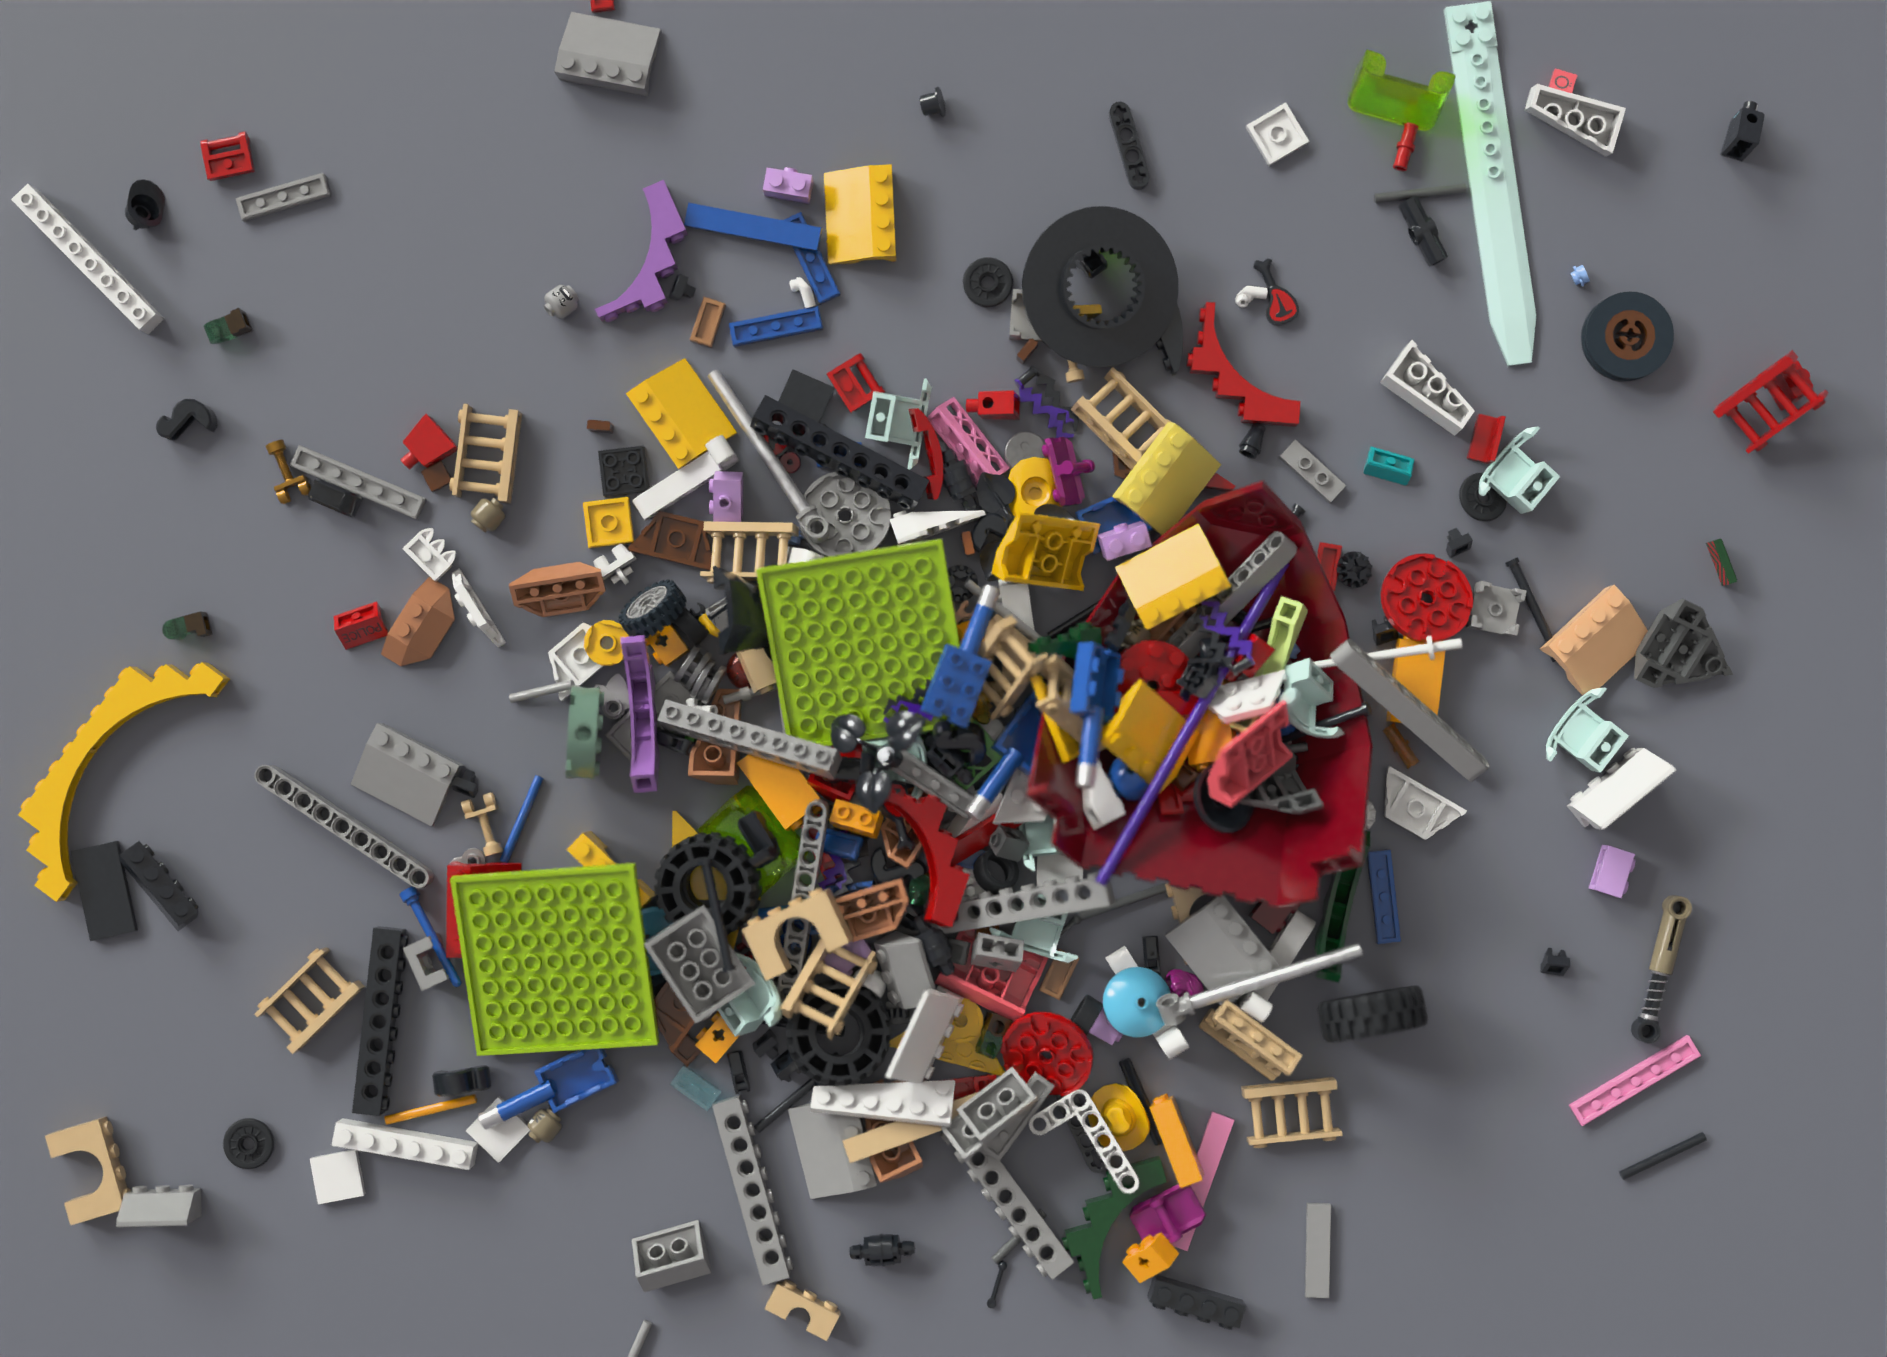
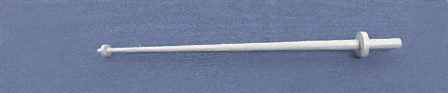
M1428 636V644L1367 654L1374 660L1429 653L1430 660L1435 659L1434 652L1462 648L1461 639L1432 643L1431 636ZM1332 659L1314 662L1319 668L1337 666ZM1241 673L1237 680L1247 679L1249 677Z

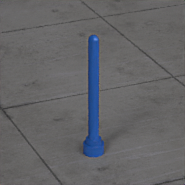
M413 886L405 889L399 894L403 903L411 906L426 936H431L433 949L446 974L449 976L452 985L459 987L461 980L450 959L446 958V951L419 903L420 893L418 889Z

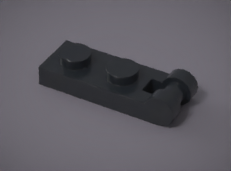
M1130 597L1118 609L1119 615L1112 623L1114 630L1109 632L1103 642L1106 645L1105 650H1111L1116 653L1120 649L1137 611Z

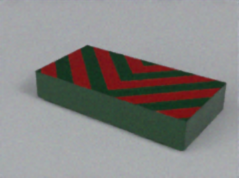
M1722 539L1706 543L1721 585L1724 586L1737 582V577Z

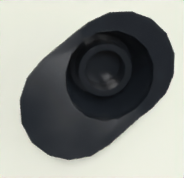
M145 179L137 180L131 185L125 208V216L133 225V230L156 227L161 223L165 206V197L162 190L155 183Z

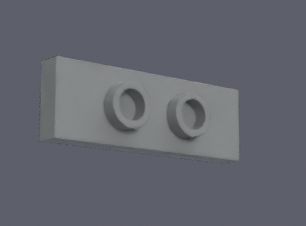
M1296 439L1279 456L1281 460L1329 503L1346 486Z

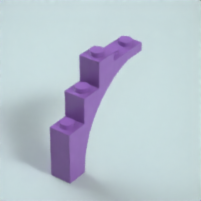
M664 180L643 188L649 204L652 224L651 242L645 263L634 282L618 299L595 309L601 321H613L619 317L618 314L625 311L631 313L638 310L641 304L644 305L647 312L650 310L656 312L663 309L664 304L668 303L658 277H669L675 273L674 270L678 269L668 243H679L685 239L684 236L688 235Z
M644 635L621 637L630 706V777L634 793L657 791L660 751L656 737L658 717L654 702L655 678L653 668L650 665Z

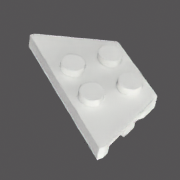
M459 568L452 572L453 585L457 592L455 598L461 607L465 606L469 611L467 617L474 627L477 625L498 648L506 643L461 569Z
M582 623L548 652L556 683L573 680L575 686H581L604 667L593 662L584 648V637L591 627L590 625ZM607 636L602 639L601 645L605 650L613 647L614 641L611 637ZM571 689L559 692V699L564 701L571 695Z
M1285 670L1220 685L1208 706L1209 710L1217 714L1219 719L1225 724L1268 713L1274 708L1275 700L1278 699L1281 693L1280 686L1282 682L1287 680Z
M1391 766L1387 767L1384 817L1424 840L1428 839L1435 832L1443 829L1467 812V810Z
M1018 768L1009 780L993 821L994 824L1038 823L1046 819L1047 813L1027 797L1030 775L1027 776Z

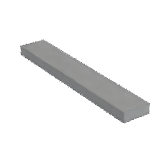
M298 445L290 464L291 467L417 520L426 502L424 497L301 445Z

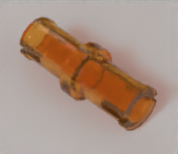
M1395 722L1382 730L1394 747L1392 748L1393 752L1398 753L1407 769L1420 762L1408 745L1410 742L1408 739H1404Z

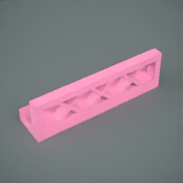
M955 397L939 405L927 417L945 444L955 452L959 461L965 459L966 464H969L977 484L983 472L1002 475L1010 469ZM951 405L956 412V416L950 413L947 409L948 406ZM962 425L969 428L970 434L964 431ZM977 443L983 446L985 452L979 450ZM991 461L995 462L998 465V467L1000 468L999 471H996L993 468V466L991 465Z

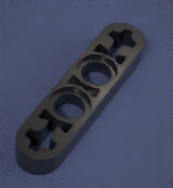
M1116 102L1110 108L1109 119L1126 176L1133 189H1143L1148 184L1149 172L1131 111L1126 103ZM1116 108H1120V111H1125L1122 117L1124 124L1120 125L1119 116H1114ZM1123 129L1130 130L1132 138L1127 141L1122 140L1119 135L1120 131ZM1127 152H1137L1139 159L1136 162H1129L1126 158ZM1141 164L1142 167H1138V172L1140 176L1145 178L1139 184L1137 180H1133L1136 176L1135 169L1130 170L1129 168H1135Z
M1076 1094L1073 1097V1102L1075 1105L1082 1107ZM1061 1095L1056 1097L1057 1101L1063 1098ZM1059 1105L1062 1114L1065 1117L1066 1109L1063 1106ZM1086 1116L1085 1123L1089 1127H1091L1089 1119ZM1070 1119L1066 1122L1089 1169L1096 1173L1104 1171L1106 1165L1103 1160L1101 1161V1166L1097 1167L1096 1164L1091 1165L1094 1161L1091 1153L1085 1154V1152L1094 1150L1095 1146L1092 1144L1089 1147H1085L1081 1144V1137L1087 1134L1082 1124L1074 1126ZM1095 1150L1097 1157L1101 1158L1098 1151Z

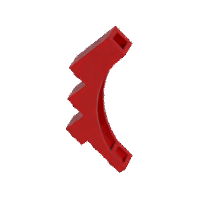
M1206 302L1204 308H1200L1199 322H1203L1202 331H1198L1197 345H1201V347H1193L1191 353H1187L1186 367H1190V373L1217 375V378H1213L1212 391L1216 392L1215 398L1243 400L1238 405V416L1241 417V423L1296 427L1299 424L1301 401L1283 399L1263 392L1250 384L1233 368L1222 351L1214 328L1215 302Z
M892 788L890 796L884 804L893 807L910 824L922 844L929 867L930 893L924 920L943 928H951L970 874L963 872L964 868L961 866L950 865L958 839L953 838L951 832L939 829L947 805L941 803V799L934 795L928 794L925 797L918 798L917 801L915 797L904 794V796L896 794V790Z

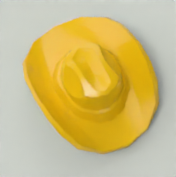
M1031 457L1020 460L1011 469L1008 479L1014 485L1015 497L1009 504L1013 516H1016L1018 512L1034 514L1036 508L1044 504L1060 506V503H1057L1053 498V490L1056 489L1048 459Z
M1117 1083L1104 1085L1091 1097L1092 1101L1122 1151L1134 1149L1145 1141L1150 1131L1149 1119L1141 1101L1128 1086ZM1088 1114L1091 1127L1096 1126L1099 1122L1098 1117L1095 1114ZM1102 1134L1097 1138L1104 1147L1109 1146L1111 1143L1110 1137L1106 1134Z

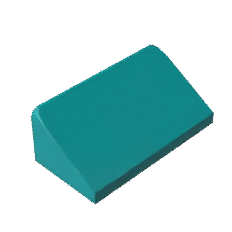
M1371 446L1363 473L1401 485H1407L1412 477L1415 459Z

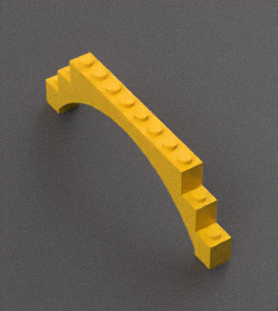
M201 662L196 664L190 671V677L170 664L160 666L154 673V679L138 667L129 666L124 668L120 672L119 680L115 686H111L104 694L105 699L101 705H97L91 711L90 716L92 717L89 721L79 727L74 741L69 742L62 751L64 754L59 761L56 760L49 767L48 771L50 773L47 777L37 783L34 788L36 791L32 797L27 798L22 803V810L18 816L40 831L29 840L30 845L26 851L48 866L40 871L37 876L38 881L34 886L54 901H65L78 884L77 880L73 877L69 859L68 825L77 786L94 754L124 723L157 704L190 695L206 694L209 697H217L230 678L210 663Z

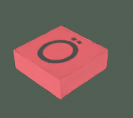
M1555 68L1549 87L1572 93L1577 75Z

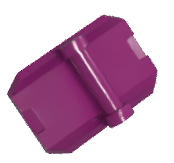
M1065 437L1044 439L1045 445L1042 446V452L1046 458H1049L1056 489L1053 490L1054 500L1060 503V506L1081 504L1085 494L1080 474L1093 472L1095 469L1094 462L1090 459L1077 462L1072 442Z
M1177 1184L1134 1206L1129 1213V1217L1137 1229L1141 1240L1148 1235L1153 1237L1162 1232L1170 1243H1174L1183 1237L1182 1234L1200 1226L1206 1217V1212L1191 1185L1180 1188V1185Z

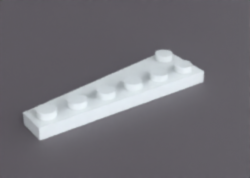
M955 1080L922 1081L921 1084L897 1082L846 1086H814L810 1110L811 1112L950 1127Z

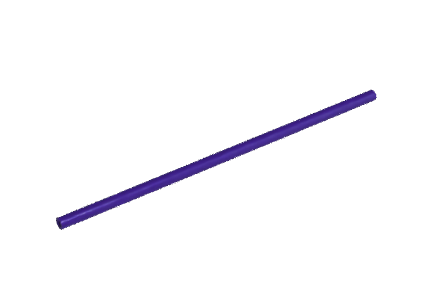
M1288 563L1262 588L1240 626L1239 640H1247L1287 570ZM1228 648L1223 657H1234V662L1240 648ZM1219 668L1217 673L1219 675L1217 679L1218 686L1215 685L1206 698H1199L1095 880L1098 884L1104 887L1107 885L1227 675L1229 668Z

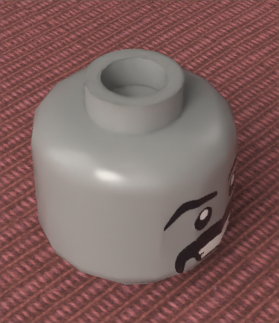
M558 285L545 295L546 304L544 309L551 317L555 315L559 319H564L577 309L579 298L570 286Z

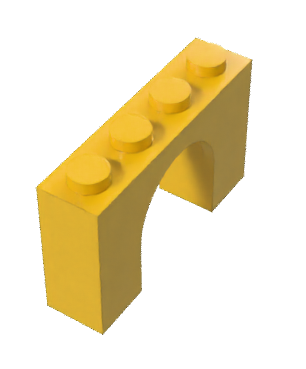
M592 831L582 833L567 849L584 867L616 864L605 851L607 846ZM639 879L638 886L641 908L643 909L657 894H654V891L642 879Z

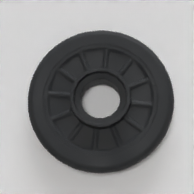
M985 257L974 261L966 269L963 277V288L967 297L973 303L982 307H994L1003 303L1009 297L1013 287L1011 271L1006 264L996 258ZM990 276L994 279L995 284L991 288H985L981 283L982 279Z
M1483 473L1472 474L1464 480L1460 487L1459 499L1462 508L1470 517L1479 521H1492L1498 518L1504 512L1507 501L1491 487L1486 493L1488 502H1481L1478 494L1479 481Z
M245 1118L233 1123L226 1131L223 1140V1149L226 1157L233 1165L242 1169H254L262 1166L270 1158L274 1148V1138L271 1130L266 1124L253 1118ZM247 1137L254 1141V1148L252 1150H247L243 1146V1140Z

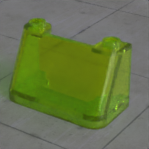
M1366 50L1356 67L1347 103L1350 109L1357 113L1403 126L1405 123H1414L1419 126L1418 130L1421 131L1430 130L1438 120L1453 87L1456 75L1439 71L1431 77L1428 86L1384 74L1386 60L1383 55Z
M747 785L723 804L697 831L699 833L705 832L706 834L717 832L721 833L723 837L729 835L735 838V843L738 845L744 844L748 848L746 852L751 857L754 853L738 829V820L754 810L762 813L766 819V827L774 834L779 843L780 855L777 860L761 869L756 868V870L761 871L762 878L759 880V885H762V894L758 897L760 898L797 864L801 838L792 829L790 831L785 830L757 790Z

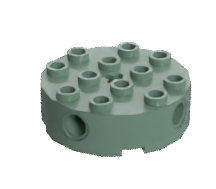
M575 685L571 686L566 779L588 778L594 780L595 776H599L600 761H596V753H601L602 738H597L598 729L602 730L603 715H599V706H604V692H600V687L583 688Z

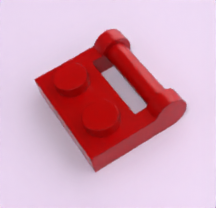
M246 131L238 133L237 136L213 141L208 139L200 141L206 175L209 181L255 172L249 146L250 141ZM240 145L241 147L238 150L212 155V150Z
M862 353L857 354L826 374L850 413L871 402L874 391L886 392L882 386L878 385L868 369ZM854 366L858 368L871 389L870 393L866 394L850 368Z

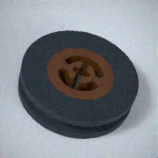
M1631 291L1614 294L1597 304L1586 317L1581 332L1582 349L1589 364L1604 377L1616 381H1634L1656 371L1668 358L1674 342V328L1666 309L1651 296ZM1619 322H1621L1623 324V328L1619 329L1615 333V335H1619V337L1613 340L1614 328ZM1626 332L1628 337H1636L1641 334L1642 341L1640 347L1636 351L1632 350V345L1636 344L1640 338H1632L1627 341L1628 338L1621 335Z

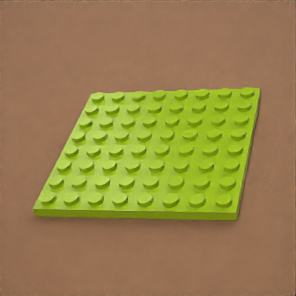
M942 538L756 569L786 735L830 746L832 745L831 724L833 720L840 715L851 714L859 717L866 726V731L860 738L861 740L888 737L886 733L887 723L883 719L884 717L890 718L896 713L891 707L886 715L883 714L889 698L896 701L897 694L899 693L911 700L917 687L925 690L926 680H932L944 646L950 644L960 648ZM920 696L919 704L922 705L924 698ZM901 703L898 712L901 710L908 712L909 708ZM943 714L939 718L933 716L932 721L926 718L922 731L933 730V726L937 722L946 720L947 717ZM971 715V718H970L969 722H972V723H973V719H972V715Z
M636 863L457 875L450 878L477 1056L658 1045L659 1035L648 953L644 946L646 938Z

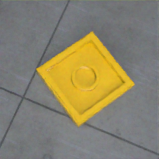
M629 497L583 502L588 548L628 544L635 541Z

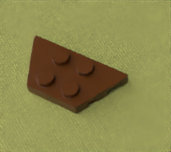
M659 511L650 524L642 530L633 544L628 547V551L711 571L712 552L708 534L704 531V521Z
M667 981L655 997L654 1005L657 1026L666 1039L670 1051L674 1052L695 1022Z

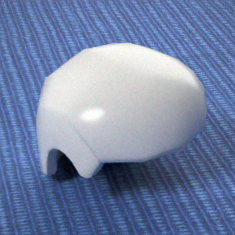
M861 969L857 970L852 978L856 979ZM875 970L872 975H868L862 987H867L876 997L881 998L886 989V983L882 979L881 972Z

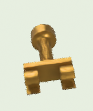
M277 440L267 444L265 447L268 454L275 456L285 480L284 483L274 486L280 503L285 504L291 501L287 489L297 484L301 494L304 496L308 495L311 486L307 476L302 475L292 478V473L283 454V451L286 450L284 441Z

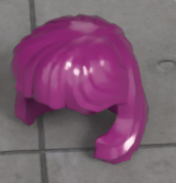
M1174 969L1166 975L1165 982L1170 992L1177 994L1178 997L1184 996L1186 992H1189L1191 996L1204 992L1202 982L1192 973Z

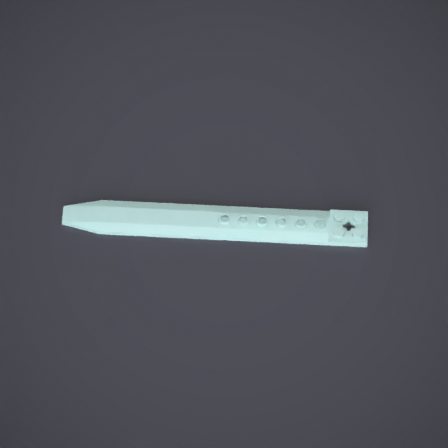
M1491 1L1446 7L1444 14L1489 321L1507 366L1528 364L1532 362L1536 310L1500 73ZM1469 22L1476 26L1474 33H1470L1469 29H1465Z

